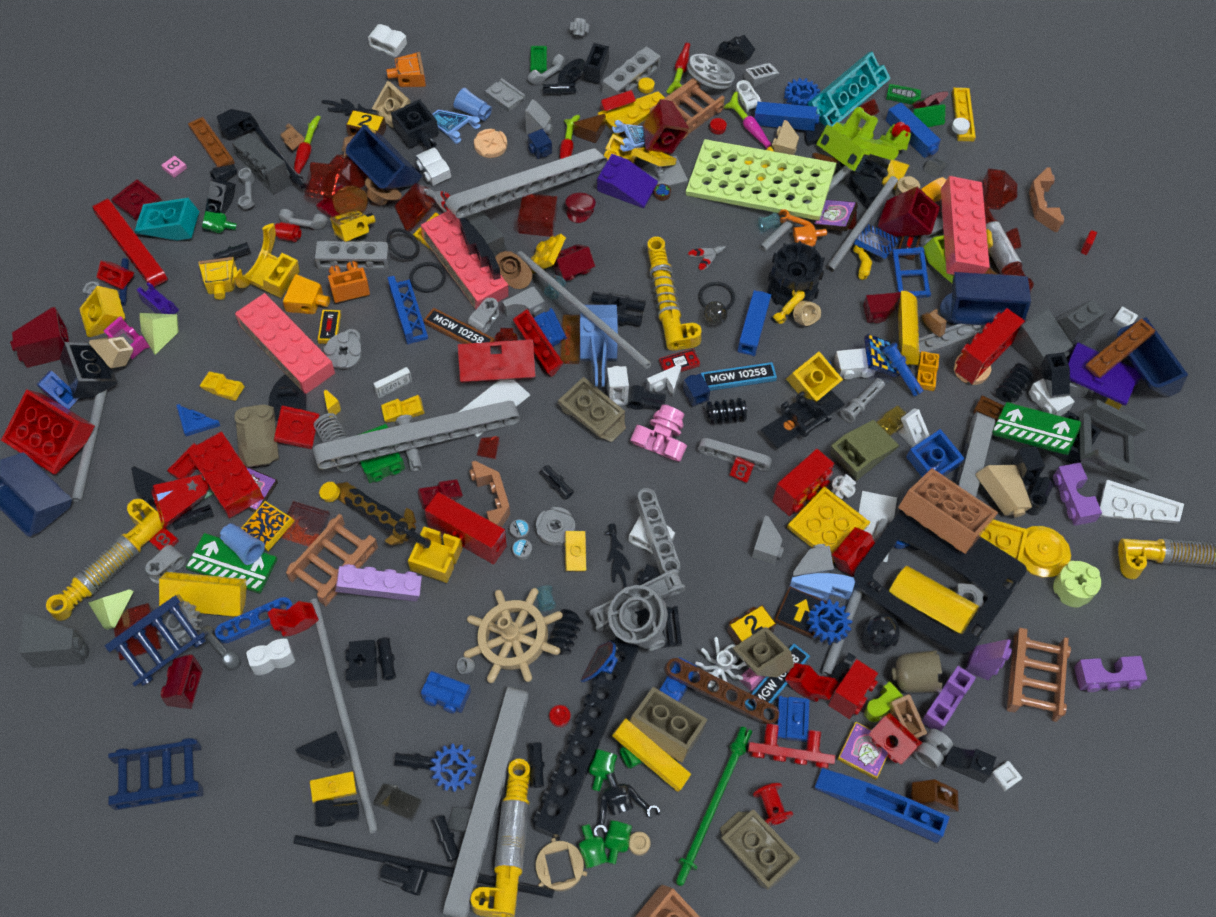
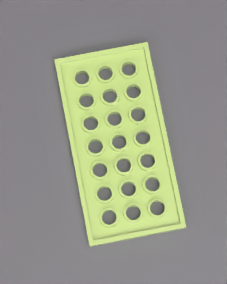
M704 139L686 189V195L776 213L786 209L792 216L820 221L836 169V163ZM715 155L720 156L718 159L712 158ZM731 158L736 159L734 162L728 161ZM752 161L753 163L751 165H747L744 162ZM764 164L769 165L767 168L761 167ZM780 167L786 168L784 171L778 170ZM710 168L716 169L713 172L707 171ZM800 170L802 173L796 174L795 171ZM727 171L732 172L730 175L724 174ZM814 173L819 174L818 177H813L811 175ZM743 174L748 175V177L742 178L740 176ZM759 177L765 178L763 181L757 180ZM776 180L781 181L780 184H775L773 182ZM706 181L711 182L709 185L703 184ZM794 183L798 184L797 187H791L790 185ZM722 184L727 185L725 188H720L719 186ZM739 187L744 188L742 191H737L736 189ZM808 187H814V188H816V189H814V190H808L807 188H808ZM753 191H760L761 193H759V194H753L752 192H753ZM770 194H777L778 196H776V197H770L769 195H770ZM788 195H793L795 197V199L791 201L786 200ZM804 200L811 201L809 204L803 203Z

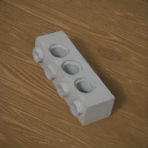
M647 46L638 51L635 56L628 59L625 64L603 80L602 93L612 97L635 89L640 79L651 76L660 68L661 56Z
M317 241L315 261L318 269H329L331 266L335 269V265L339 266L340 269H347V263L351 262V266L354 267L352 261H355L358 264V268L363 267L364 270H389L390 249L387 242Z

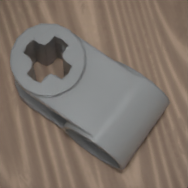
M494 298L483 300L480 306L470 315L468 325L485 334L499 317L497 300Z
M167 545L146 564L145 570L150 575L151 581L159 584L160 574L176 572L185 564L186 557L172 545Z

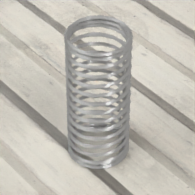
M333 413L320 416L314 423V428L323 443L334 441V439L347 438L346 432L338 421L337 416ZM325 417H329V418H326V419H324L323 421H321V422L319 423V425L316 427L317 423H318L320 420H322V419L325 418ZM331 418H335L334 420L328 421L325 424H323L321 428H318L320 424H322L324 421ZM360 461L336 467L338 471L346 472L355 468ZM353 464L352 466H350V467H348V468H344V469L339 468V467H347V466Z

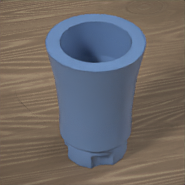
M462 88L455 98L454 108L476 116L482 121H486L491 115L492 107L472 94L467 88Z
M233 523L224 526L220 532V539L246 565L256 562L264 552L265 544L263 541L251 536Z

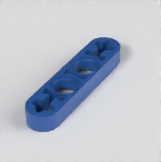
M286 597L276 599L221 623L217 626L215 635L221 643L233 642L271 625L270 618L264 621L259 619L262 612H269L272 608L281 609L283 604H285L288 610L293 604ZM244 620L251 622L247 629L240 628V623ZM234 625H235L236 629L238 630V632H236V633H235L234 628H233ZM227 629L228 636L224 637L223 631Z

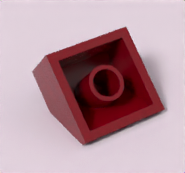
M576 244L561 250L554 265L551 267L558 278L567 281L575 278V275L578 273L586 274L590 272V269L595 267L589 246Z
M194 655L176 658L173 660L172 666H169L166 686H163L161 690V698L167 706L192 709L203 672Z

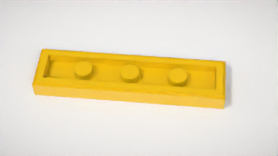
M953 88L952 96L955 119L964 118L970 123L968 132L957 134L958 141L974 142L976 136L970 88Z
M626 718L612 735L677 792L683 788L691 773Z

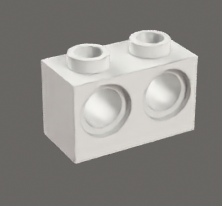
M626 366L607 368L608 397L619 406L628 405L629 383Z

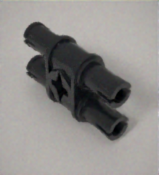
M595 291L592 292L591 303L617 305V323L641 326L643 314H634L627 312V310L634 309L644 312L646 300L630 298L629 295L613 294V292L606 294Z

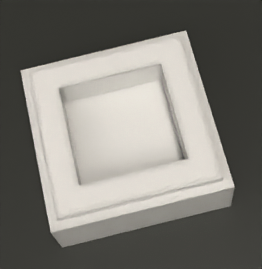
M1122 306L1112 322L1121 327H1126L1134 323L1138 315Z
M1009 761L991 773L1004 792L1022 779L1021 775Z

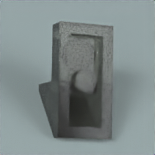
M382 784L373 802L374 805L411 822L422 803L421 799L403 792L399 786Z

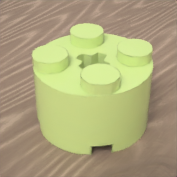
M1070 561L1055 578L1053 584L1054 592L1058 594L1060 601L1067 606L1081 607L1088 604L1100 590V572L1096 567L1088 563Z

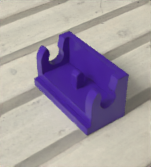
M147 283V291H144L141 287L136 289L141 301L154 313L175 314L179 311L175 304L154 289L151 283Z

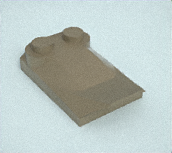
M585 377L580 379L558 400V404L565 414L572 415L600 438L613 442L626 429L625 410Z
M256 405L238 409L235 412L234 418L237 428L239 458L246 467L267 465L272 461L279 460L278 442L274 441L276 432L274 407Z
M754 809L750 812L738 811L720 828L721 840L756 877L759 885L767 890L775 886L800 860V857Z

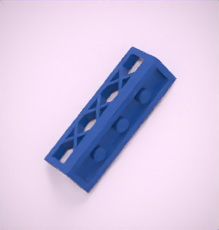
M395 276L387 277L407 345L427 340L428 335L410 279L396 282ZM408 286L409 290L406 294L399 292V288ZM406 300L413 302L410 309L404 306ZM410 314L418 317L414 323L408 320ZM416 328L421 330L423 334L413 337L412 332Z

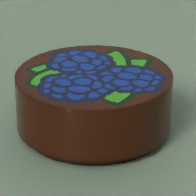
M667 184L655 186L654 197L657 200L665 201L670 198L671 188Z

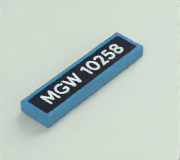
M773 362L701 373L710 391L772 382L777 379Z
M796 644L789 648L793 664H805L810 658V655ZM790 670L779 677L766 676L752 692V695L772 704L788 685L785 679ZM750 699L745 701V707L753 711L755 708L754 702Z

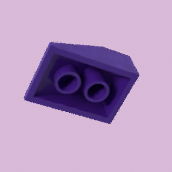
M611 154L597 178L598 192L641 208H645L654 192L655 186L658 184L656 179L628 159Z

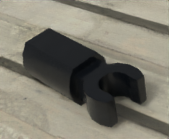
M848 653L843 663H839L831 675V678H835L838 682L836 688H838L855 661L856 656Z

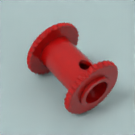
M781 783L765 785L753 794L756 798L761 797L769 817L765 822L769 826L781 824L793 816L792 811L785 812L777 792L782 787Z

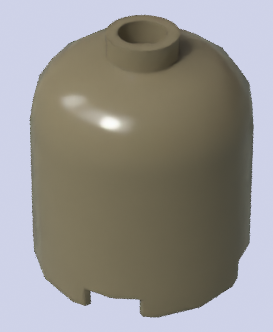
M937 650L902 654L896 660L895 668H891L892 680H897L898 687L905 693H938L942 691V683H938V674H942Z

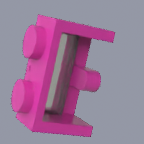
M121 316L103 330L108 336L107 338L123 337L134 349L130 356L131 359L136 357L145 348H150L146 340L139 336L132 327H129Z

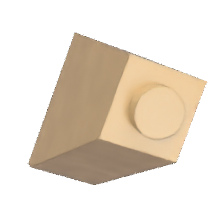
M988 465L976 473L978 480L1005 516L1014 515V517H1020L1025 514L1026 510L1032 507L1017 465Z

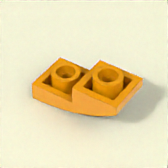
M943 177L936 179L921 190L934 202L940 201L941 187L946 182V179Z
M921 351L916 380L924 390L934 391L939 367V354Z

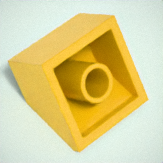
M96 286L79 308L87 337L103 334V330L120 316L123 320L125 319L121 300L117 290Z
M817 352L786 380L797 393L803 391L804 397L816 403L843 379L820 352Z

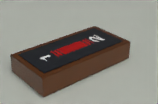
M921 235L902 236L899 249L918 247ZM903 255L899 257L914 260L915 255Z

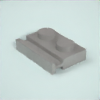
M502 78L498 83H494L485 90V96L508 112L518 106L520 101L525 100L524 93Z

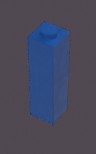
M758 101L755 111V119L758 124L767 127H782L784 120H786L793 129L814 131L815 124H819L820 114H817V107Z
M902 102L888 110L885 121L890 126L898 122L908 125L911 133L909 144L924 158L934 155L938 151L941 139Z
M753 291L739 341V353L751 356L756 355L771 294L763 291Z

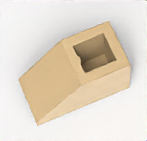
M784 120L782 127H778L776 134L778 138H774L772 148H774V152L795 155L799 136L789 122Z
M109 337L89 341V344L110 368L126 366L134 350L123 337Z

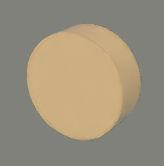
M643 832L633 833L630 836L629 850L637 856L646 854L650 848L648 835Z

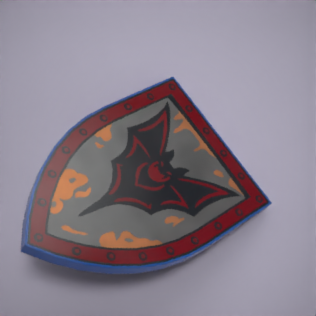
M608 641L598 646L580 680L581 682L594 678L600 672L612 673L618 661L615 657V643Z

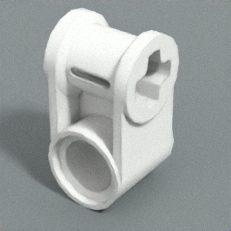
M742 80L737 83L735 92H738V102L745 113H747L750 109L756 108L757 102H761V99L748 81Z

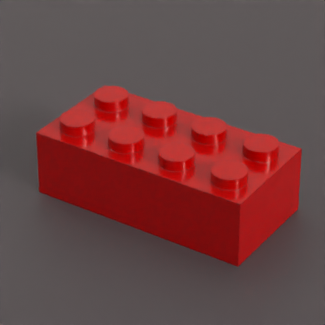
M1008 308L1002 313L998 312L993 322L987 323L982 333H977L972 339V343H967L961 351L963 354L956 361L958 365L955 372L973 384L1012 345L1025 320Z
M222 431L187 450L192 462L203 479L206 480L229 519L264 499L259 486Z

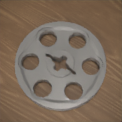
M694 54L687 64L689 73L697 81L715 89H727L735 79L733 70L726 63L707 54Z

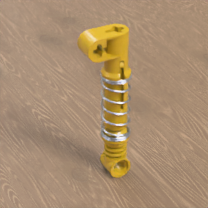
M652 237L648 241V256L651 264L650 276L653 278L651 283L655 285L653 291L657 294L655 296V300L658 301L656 307L660 309L658 317L663 325L667 348L674 351L697 347L701 343V327L697 323L681 324L680 305L677 303V290L674 287L675 281L672 279L673 270L667 259L665 241L661 237Z

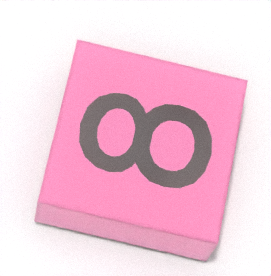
M173 156L161 165L163 170L173 178L187 169L186 164L176 156Z

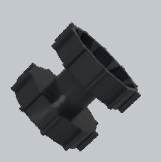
M801 241L787 245L783 243V247L777 253H773L772 263L774 264L772 271L769 272L768 281L770 283L767 293L771 294L772 299L776 302L775 305L779 304L784 307L794 297L792 295L793 290L794 292H797V290L804 291L805 297L802 301L812 302L814 298H818L819 289L817 288L819 280L823 279L825 272L822 270L825 258L821 257L820 253L816 250V246L811 247L801 243Z

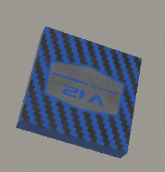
M868 224L856 238L854 244L886 259L898 244L899 238Z

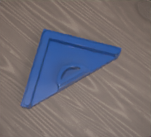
M180 404L177 405L185 436L220 426L219 420L206 417V415L195 410H189Z

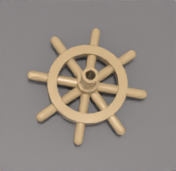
M532 588L526 601H505L502 591L496 590L497 606L492 608L483 619L472 615L468 616V623L479 627V645L465 651L464 657L471 658L483 653L487 660L493 664L487 677L489 683L495 681L501 668L506 670L521 669L524 680L530 682L532 675L528 665L533 663L543 651L554 655L560 653L559 647L547 643V625L561 619L563 615L560 611H557L548 616H542L540 611L533 606L539 593L538 589ZM520 612L516 621L513 622L510 613ZM528 614L535 619L534 622L522 626ZM537 629L536 639L525 635ZM490 631L501 635L489 641ZM521 643L531 647L524 653ZM504 644L498 656L491 651L492 648ZM511 647H513L516 657L506 658Z

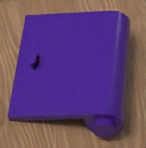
M1077 342L1068 362L1070 380L1126 406L1134 385H1137L1141 378L1137 370L1132 366L1119 362L1103 377H1095L1085 366L1100 352Z

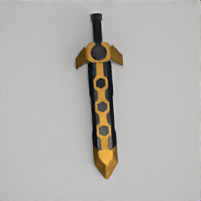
M348 482L336 484L340 488L338 500L393 534L385 540L388 544H403V541L406 542L411 538L425 549L431 545L430 539L424 538L415 532L416 526L414 523L416 524V519L412 510L406 508L404 517Z

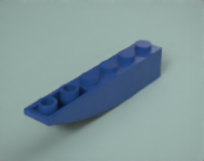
M824 768L821 769L814 787L816 790L935 843H938L944 836L950 816L884 788Z

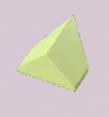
M140 313L141 332L156 355L179 332L177 314Z
M129 589L88 603L105 629L115 628L133 591Z

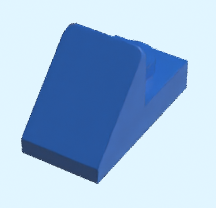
M49 371L37 384L49 398L67 409H70L79 399L73 398L70 387L52 371Z

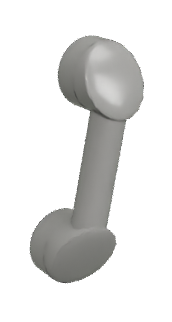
M561 54L555 56L552 62L554 66L542 74L537 70H533L528 76V81L533 85L542 84L545 79L564 68L565 57Z
M243 168L239 171L238 176L245 185V195L239 198L238 204L242 209H249L255 204L252 199V184L255 181V177L249 168Z
M281 209L279 213V218L282 222L311 227L315 230L324 228L328 221L327 217L322 214H315L311 221L293 218V212L288 209Z

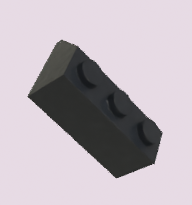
M64 342L60 361L73 398H93L97 394L116 385L117 381L112 368L106 364L89 343Z

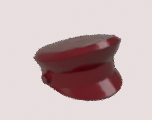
M581 192L569 195L565 200L568 207V218L574 223H582L589 219L591 214L594 213L595 199L591 195Z

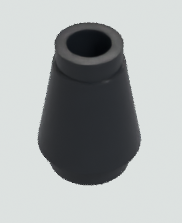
M234 164L215 167L210 171L212 180L221 179L226 181L237 174Z

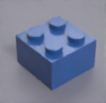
M941 429L911 448L906 456L922 477L932 468L946 476L958 468L965 459Z

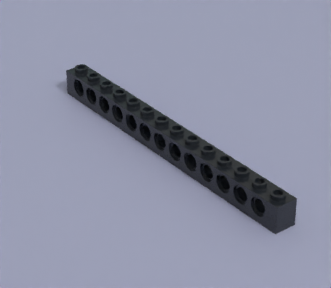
M646 564L644 571L640 570L638 574V585H642L660 576L659 569ZM646 608L635 612L638 615L637 622L640 627H643L649 620L650 612ZM617 636L614 640L611 639L610 641L616 645L615 657L620 656L624 660L617 662L611 673L616 679H606V676L609 675L606 672H600L599 676L594 677L591 684L593 691L591 695H586L583 706H585L583 714L579 713L575 725L578 726L575 733L571 731L568 737L567 744H569V747L560 756L558 762L561 764L558 771L555 770L551 777L550 791L546 790L543 795V808L541 811L537 810L533 819L535 831L555 838L558 841L561 839L594 759L596 749H598L641 647L635 644H624L621 642L622 639ZM599 693H606L608 697L601 699L597 695ZM597 711L601 715L598 718H593L590 716V713ZM584 730H590L593 734L590 737H584L581 733ZM576 749H581L585 753L582 756H575L573 752ZM572 768L577 773L573 776H568L565 774V771ZM560 788L568 790L565 796H559L556 792ZM551 808H557L560 813L557 816H550L548 811Z

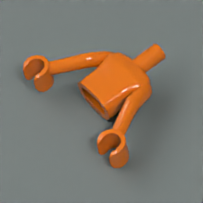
M782 209L779 212V215L786 216L780 218L781 223L790 220L803 225L802 227L793 228L795 243L801 241V243L813 247L816 244L817 237L827 236L826 229L815 230L812 223L790 215L786 209Z

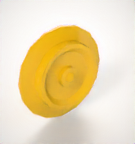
M1031 526L1027 528L1028 534L1021 562L1032 575L1042 578L1057 576L1064 566L1070 562L1071 552L1069 544L1054 529L1045 526Z

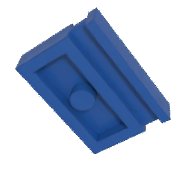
M552 308L548 312H543L534 317L553 347L559 344L561 340L567 339Z
M779 696L777 739L784 738L786 740L807 742L810 699Z

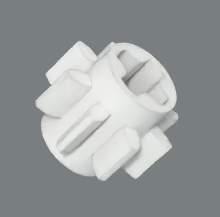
M847 474L844 477L837 476L832 482L833 489L831 491L840 499H843V497L849 498L855 493L856 488L854 485L856 482Z

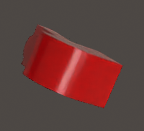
M298 601L288 610L272 608L267 612L274 630L281 631L282 636L298 634L319 621L313 604Z
M794 663V667L791 668L785 679L798 694L815 702L819 699L830 700L838 685L835 678L819 676L810 665Z

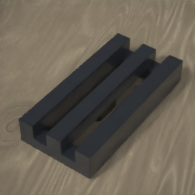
M669 606L666 607L669 642L661 648L682 646L678 606L673 608ZM670 613H674L677 642L673 641Z

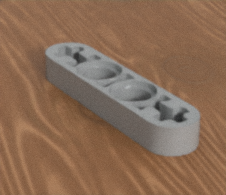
M709 438L701 439L698 447L699 452L704 455L734 463L735 459L740 457L755 464L753 469L763 472L769 471L772 459L767 455Z

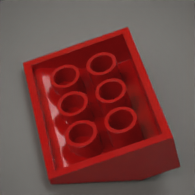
M26 389L1 441L20 453L24 452L35 463L51 473L57 474L87 443L95 425L43 393Z

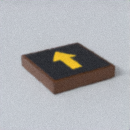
M790 586L776 616L775 623L812 639L814 631L808 630L812 626L807 624V620L810 618L808 613L815 604L818 605L821 599ZM823 611L819 612L818 616L822 615Z

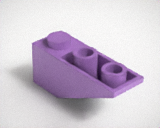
M1007 639L976 646L970 654L965 670L986 680H989L992 675H997L999 668H1002L1005 660L1008 661L1012 649L1009 648L1011 640Z

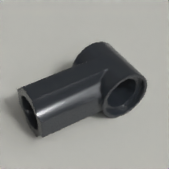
M634 385L630 389L627 404L634 410H641L644 407L660 410L661 405H665L666 394L647 391L643 386Z
M1038 477L1029 495L1032 507L1026 510V513L1038 515L1041 512L1054 486L1051 479Z
M320 800L315 802V826L329 827L339 822L359 821L358 800L343 802Z
M386 861L380 872L379 880L400 887L407 893L420 896L428 873L416 867L409 866L407 868Z

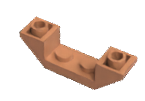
M1047 167L1033 181L1029 190L1034 219L1052 231L1058 232L1064 223V216L1061 214L1060 208H1047V202L1044 200V192H1049L1051 185L1055 181L1051 167Z
M473 461L472 469L469 470L472 481L476 480L477 487L489 484L492 494L496 493L497 496L494 499L497 509L487 511V520L503 527L510 515V507L500 474L477 461Z

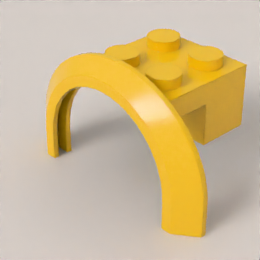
M271 223L262 228L263 245L253 267L245 275H242L241 269L237 272V267H234L233 275L235 284L239 288H245L252 284L282 298L295 274L298 275L300 271L298 260L284 253H281L278 258L271 255L276 235L275 225Z

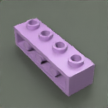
M345 564L343 567L339 566L335 592L417 601L420 596L422 576H417L414 572L399 574L391 569H386L384 572L376 571V568L373 567L359 569L354 565Z

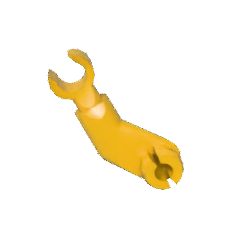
M855 245L853 251L859 255L861 260L858 277L861 280H865L870 274L872 260L864 252L863 248Z
M793 290L792 295L794 297L787 302L781 312L773 315V318L779 324H783L787 319L785 316L789 315L795 306L804 299V291L797 290V292H794Z

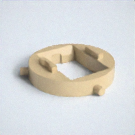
M553 838L551 839L552 843L546 845L540 851L536 860V872L540 880L538 886H545L559 892L573 888L580 881L582 875L587 876V872L583 871L584 863L579 850L568 842L556 841ZM568 850L575 878L551 884L545 855Z

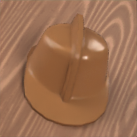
M367 178L365 181L367 197L378 205H385L389 200H398L402 197L401 193L396 189L383 190L370 178Z
M510 251L500 252L496 255L495 258L500 267V274L509 286L515 289H522L530 284L532 280L531 269L518 255Z

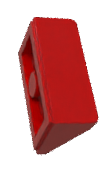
M632 90L602 99L600 109L608 111L635 102L636 99Z
M100 261L96 278L124 289L133 277L134 272L113 262Z

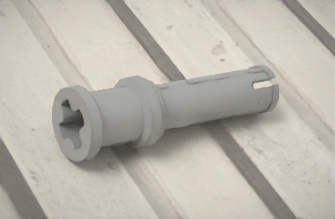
M879 378L875 379L858 398L852 399L850 405L840 411L841 417L846 422L853 423L859 413H863L865 406L885 387L884 381Z
M402 415L396 419V424L412 423L413 418L411 415ZM418 449L406 450L410 470L419 471V469H422Z

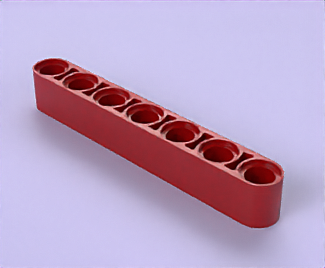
M108 198L92 206L99 220L147 283L149 282L156 287L168 280L162 268Z

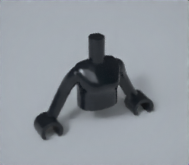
M614 772L607 774L606 777L610 787L601 796L598 825L594 827L593 835L598 836L596 830L599 827L603 829L605 835L607 834V829L604 826L607 803L610 806L612 816L634 808L630 796L646 810L648 818H651L649 813L651 808L656 810L658 816L660 815V809L655 805L650 806L631 785L618 784Z

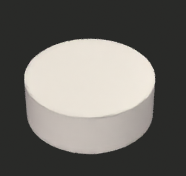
M957 118L953 122L952 130L957 134H965L968 132L970 123L964 118Z

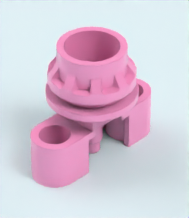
M661 405L660 410L654 413V419L650 420V424L655 427L654 430L636 425L630 442L674 461L681 462L687 445L673 439L672 436H680V430L683 428L682 419L684 413L674 407Z

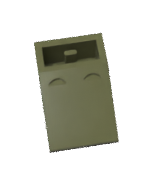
M872 420L850 431L832 444L831 456L857 481L900 445L875 420Z

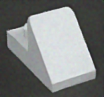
M680 364L647 378V391L659 392L666 387L671 396L674 397L681 373Z
M914 408L901 418L904 427L898 433L912 447L930 436L919 409Z

